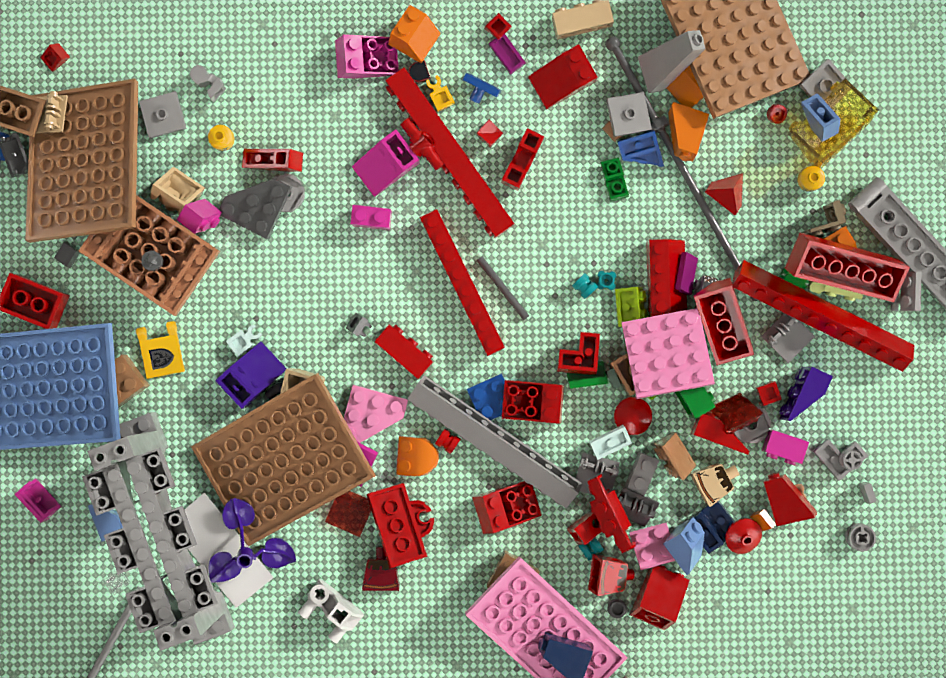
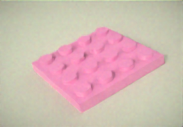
M698 308L622 322L636 399L715 384Z

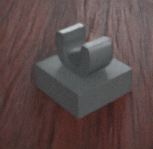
M355 313L346 329L356 336L366 337L362 330L365 326L371 328L372 325L368 323L369 320Z

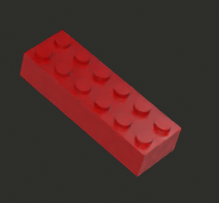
M799 233L785 269L794 277L895 302L910 267L896 258Z

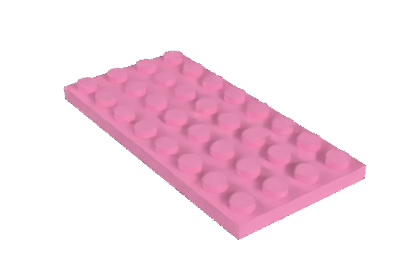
M520 556L465 612V615L534 678H566L543 658L538 649L539 641L541 638H544L545 632L590 646L593 653L584 678H609L627 659V656Z

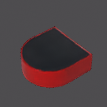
M425 60L422 63L416 62L410 66L409 74L414 82L420 83L431 79Z

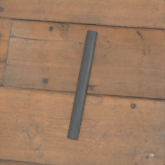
M480 257L477 262L520 317L523 320L528 318L529 314L484 257Z

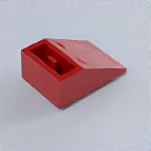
M505 380L502 419L560 424L562 421L564 385Z
M525 481L472 497L483 534H494L542 516L533 485Z

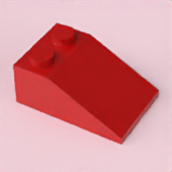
M578 44L529 75L528 78L547 110L596 83L598 76Z

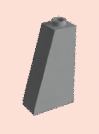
M700 30L687 31L638 56L648 93L664 91L706 49Z

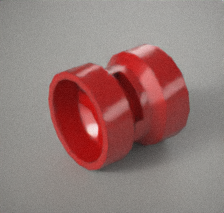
M445 428L435 442V445L438 447L443 446L445 451L451 455L461 438L451 436L450 431Z

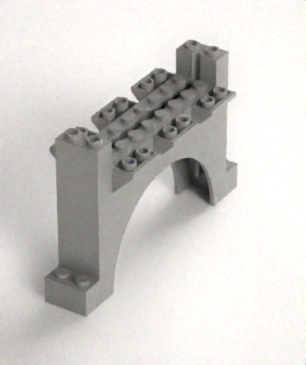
M156 412L121 423V439L87 451L96 472L82 476L96 516L116 509L123 528L105 534L104 538L117 573L121 574L138 567L144 586L125 594L139 633L156 628L153 632L160 651L191 639L194 645L231 632L235 625L222 591L217 592L213 589L205 565L195 566L187 548L193 547L197 543L183 506L172 509L167 489L174 487L175 483L164 456L169 446ZM130 475L135 486V492L139 497V500L134 502L131 492ZM140 502L142 505V511L145 513L149 530L152 532L156 549L160 554L163 568L167 573L160 576L134 507V504ZM167 576L171 584V590L174 592L175 597L172 595V593L169 591V589L163 582V579Z

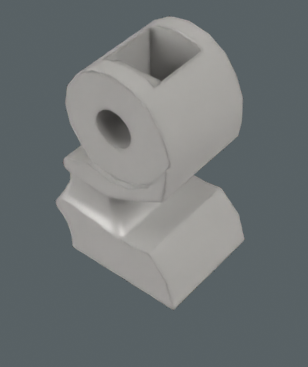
M196 65L190 70L191 79L200 88L212 84L207 91L208 96L213 102L227 89L220 77H216L212 73L209 74L203 66Z

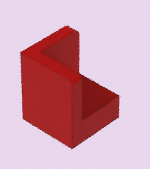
M770 381L765 385L756 387L760 398L758 402L760 406H766L782 400L776 381Z

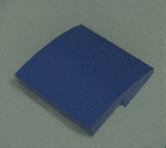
M717 501L710 507L706 506L693 516L705 532L703 547L708 554L724 544L726 532L731 524L735 522L720 501Z

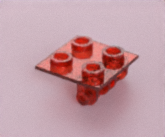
M741 393L715 404L716 407L710 410L726 425L724 427L726 434H733L738 431V428L741 430L757 422L760 416L763 415V412Z
M352 491L342 494L334 499L325 522L360 537L371 513L368 498Z

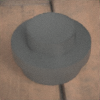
M613 599L609 602L607 610L613 618H621L626 614L627 606L623 600Z

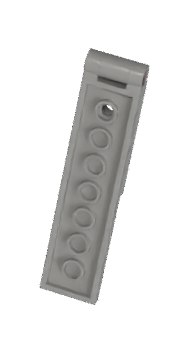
M876 177L848 203V206L896 259L901 260L910 267L908 272H922L921 283L946 309V249L888 188L885 182ZM884 214L888 216V220L884 219Z

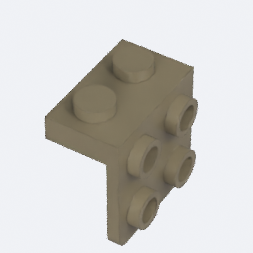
M837 200L823 206L828 224L801 233L818 236L823 234L822 230L825 233H829L842 228L841 224L846 223L844 204Z

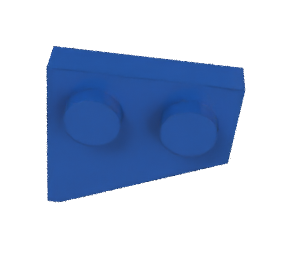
M654 130L617 141L623 161H634L641 164L657 165L658 167L664 166Z

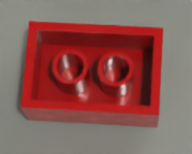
M9 273L0 294V311L45 329H53L58 327L70 295L18 274Z

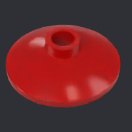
M749 518L735 521L728 528L725 535L727 547L737 554H745L754 550L762 538L761 527L755 520Z

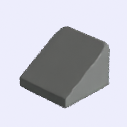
M63 242L54 258L64 266L71 268L81 252Z

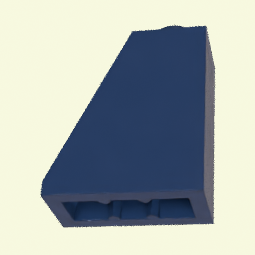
M545 632L544 638L540 639L538 645L543 658L566 678H584L593 653L588 644Z

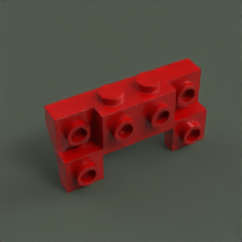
M600 474L587 481L589 491L595 497L594 500L589 502L591 511L597 517L602 533L605 534L606 538L614 536L616 546L620 549L621 553H624L636 547L635 541L630 542L626 533L631 523L615 490L609 492L610 489L605 490L600 480L603 475Z

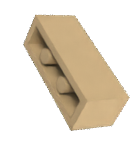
M594 0L592 4L588 5L580 3L574 5V8L567 10L566 8H559L552 14V22L557 40L609 28L614 23L609 0Z

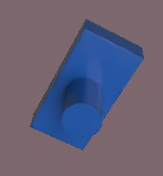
M466 73L463 78L464 81L475 86L469 99L480 104L485 92L499 97L502 91L470 73Z

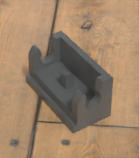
M13 133L7 138L1 137L0 148L11 177L14 178L27 174L28 159L18 133Z

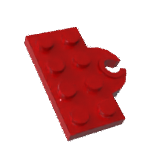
M404 483L368 493L367 498L389 568L391 569L428 557L422 537L428 535L433 529L434 518L428 519L427 522H422L419 519V514L421 512L429 513L432 511L431 508L423 501H410Z

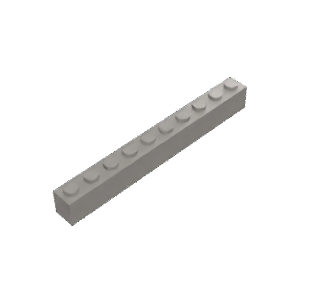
M425 375L407 400L414 406L425 411L430 417L437 419L446 428L457 433L462 439L472 443L478 450L488 454L494 461L504 465L510 472L520 476L526 483L536 487L542 494L552 498L558 505H562L567 509L578 495L583 483Z

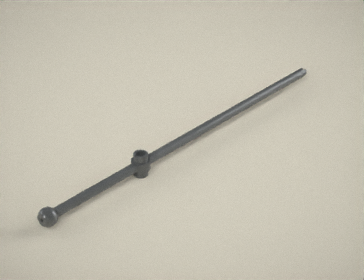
M615 36L610 37L605 41L606 48L613 51L635 92H644L619 48L620 40ZM644 92L652 130L655 133H659L736 271L740 265L738 258L683 160L674 156L673 143L665 130V127L669 126L665 115L660 118L657 116Z

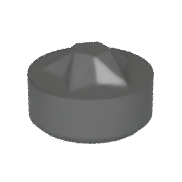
M148 251L142 257V265L149 271H157L163 265V258L155 251Z

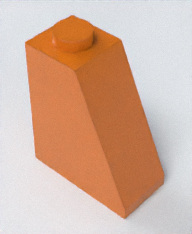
M673 102L668 111L674 156L679 157L683 161L693 162L698 153L709 114Z

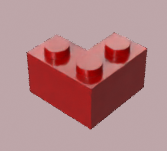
M581 332L578 351L560 349L557 372L596 375L600 334Z

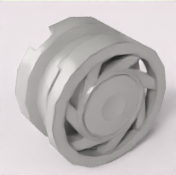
M856 523L848 527L845 539L851 548L865 552L875 545L876 534L871 527Z

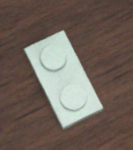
M624 425L588 441L597 460L632 444Z

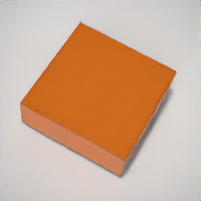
M764 509L754 512L750 516L751 519L760 525L762 532L772 529L776 525Z

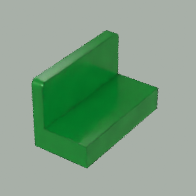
M598 362L596 375L567 373L568 388L608 384L604 362Z

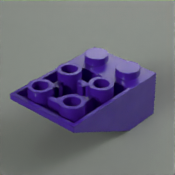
M261 341L215 381L241 409H245L278 379L287 368Z
M814 367L798 369L794 378L796 382L787 392L788 400L780 408L779 419L792 421L824 396L833 376Z

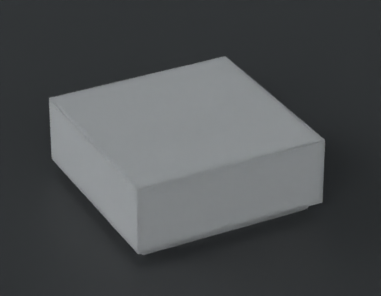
M868 482L859 483L864 502L869 504L876 502L877 499L872 484Z

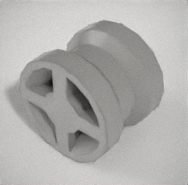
M845 450L839 456V463L846 469L856 470L862 464V456L856 451Z

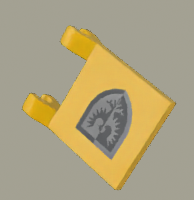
M175 321L166 323L169 336L147 340L146 328L140 327L136 329L147 379L185 372Z

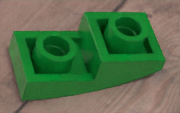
M619 157L600 162L610 202L629 197Z

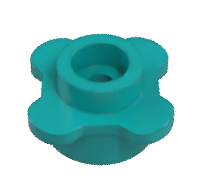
M599 271L597 274L599 277L598 289H615L616 273L613 271L610 273Z

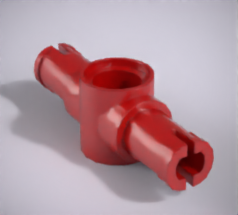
M410 118L405 119L400 126L410 137L411 143L409 145L412 152L418 157L426 158L435 171L441 168L445 163L435 152L433 137L425 131H419Z

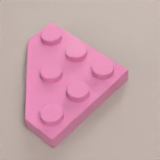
M353 385L344 420L356 441L361 443L403 419L408 400Z

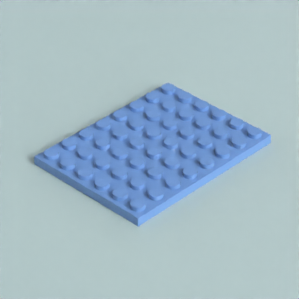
M112 323L0 334V450L113 442L121 439Z

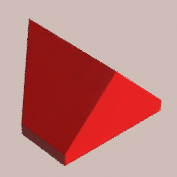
M743 173L713 181L705 191V193L733 215H736L742 206Z

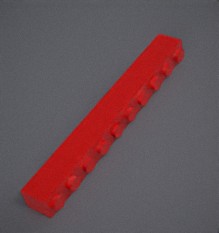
M405 67L386 79L387 86L385 88L391 97L395 95L398 100L396 104L402 112L406 111L409 115L408 118L411 119L419 131H425L433 137L435 152L445 163L441 167L446 175L449 173L452 176V184L457 190L461 189L464 193L462 198L468 206L470 204L475 209L473 214L478 221L483 220L486 225L484 229L490 237L493 235L496 239L512 228L515 223Z
M746 260L742 261L734 273L732 284L735 289L902 372L914 359V344Z

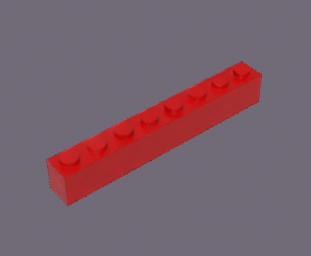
M436 209L421 216L420 220L487 356L504 349L505 346L438 210Z

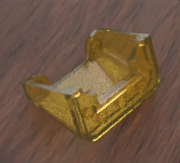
M846 78L842 82L837 81L830 88L832 92L824 100L840 118L838 134L822 142L811 130L807 118L800 122L794 121L788 128L790 130L788 135L812 166H817L821 169L874 119L879 111Z

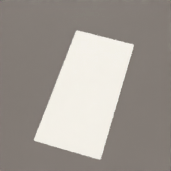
M203 493L184 510L197 545L188 549L201 565H205L209 574V561L214 554L229 552L232 557H235L239 549H241L240 535L235 529H229L225 526L222 513L209 497ZM256 558V560L252 561L250 567L242 568L237 577L224 582H216V584L237 608L272 580L273 576L262 562Z

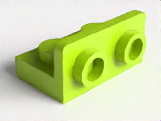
M643 287L615 289L618 327H622V322L648 317L644 303L646 301V292L643 290Z

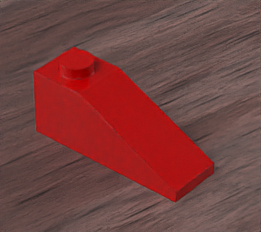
M244 149L242 168L302 172V152L293 149Z
M707 412L696 418L691 431L692 435L741 453L749 454L750 451L721 420L715 418L716 414Z

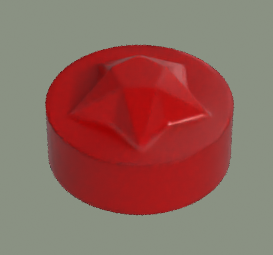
M773 104L767 110V118L772 123L780 124L787 117V110L783 105Z

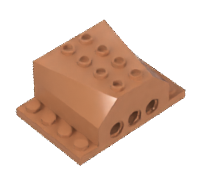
M137 195L135 229L91 234L79 249V252L173 316H177L220 253L218 249ZM155 251L162 256L163 265L159 270L149 271L143 267L142 257L146 252Z

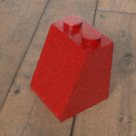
M663 565L651 567L646 574L629 615L657 628L666 630L676 623L690 580L686 579L681 573L668 571Z

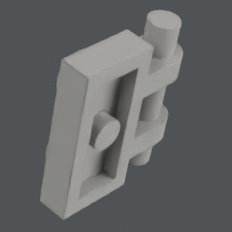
M922 272L907 273L901 286V297H899L898 293L895 302L889 301L891 303L890 311H898L899 303L900 311H921Z

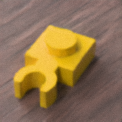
M436 75L437 83L435 85H432L429 80H426L428 88L434 91L429 96L437 111L440 112L454 105L455 102L447 86L441 88V79Z

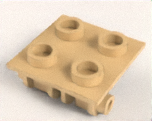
M50 91V94L47 96L38 97L46 100L36 133L63 132L68 96H58V92Z

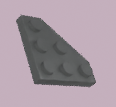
M271 179L224 197L219 208L222 212L220 216L265 239H269L292 187L277 179Z

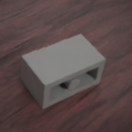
M638 452L624 487L645 496L659 460Z

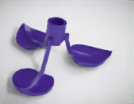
M231 498L225 504L222 514L223 522L229 529L239 527L241 549H239L235 557H232L229 552H218L211 557L209 561V578L211 583L224 582L237 577L241 569L250 567L252 561L256 560L257 556L261 553L263 563L270 568H280L296 562L293 548L289 543L280 538L268 539L265 543V548H261L253 554L250 548L244 546L243 526L250 525L255 518L253 507L249 503L237 498Z

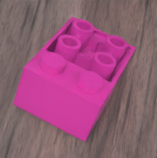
M343 34L335 40L338 78L392 76L398 72L397 49L388 45L390 37Z
M395 129L360 158L352 168L372 195L376 197L419 165L420 160L412 152L397 129Z

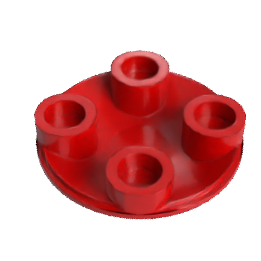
M625 398L615 409V424L617 427L624 425L628 435H639L649 428L652 422V410L648 403L641 398Z

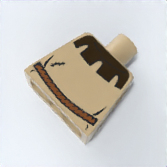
M720 463L690 472L705 504L709 507L734 489L731 479L740 475L735 465L724 469Z

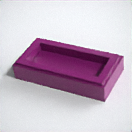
M506 34L499 40L495 38L488 43L510 75L526 64Z
M688 252L681 253L675 289L686 295H692L698 258Z

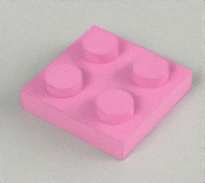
M667 523L629 532L631 542L635 541L636 543L634 551L640 570L675 561L663 544L670 535Z

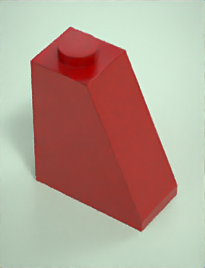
M778 472L768 475L764 485L776 526L816 517V509L786 474L779 475Z

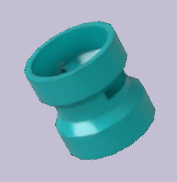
M586 273L572 285L575 290L581 292V296L584 299L598 288L595 282L589 280V276Z
M596 537L586 545L578 544V547L588 561L592 559L593 554L604 551Z

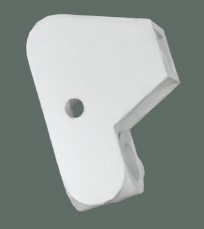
M321 579L307 594L308 600L298 611L303 618L308 619L317 606L322 608L326 618L336 625L328 635L335 643L339 642L347 630L352 631L364 616V613ZM316 589H323L325 596H318ZM338 609L340 612L345 610L347 614L343 617L336 610Z

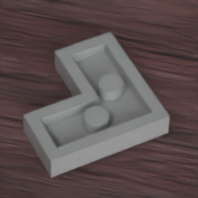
M826 439L813 451L838 481L842 480L852 471L840 465L839 456L841 453L829 439ZM853 441L843 450L858 452L862 456V461L868 457V454L856 441Z

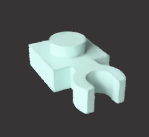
M256 325L249 326L247 333L240 330L226 341L237 357L254 346L251 342L252 339H259L263 335L261 332L257 335L252 334V330L257 327Z

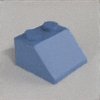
M694 517L676 526L663 543L686 575L690 574L699 561L703 550L705 532Z

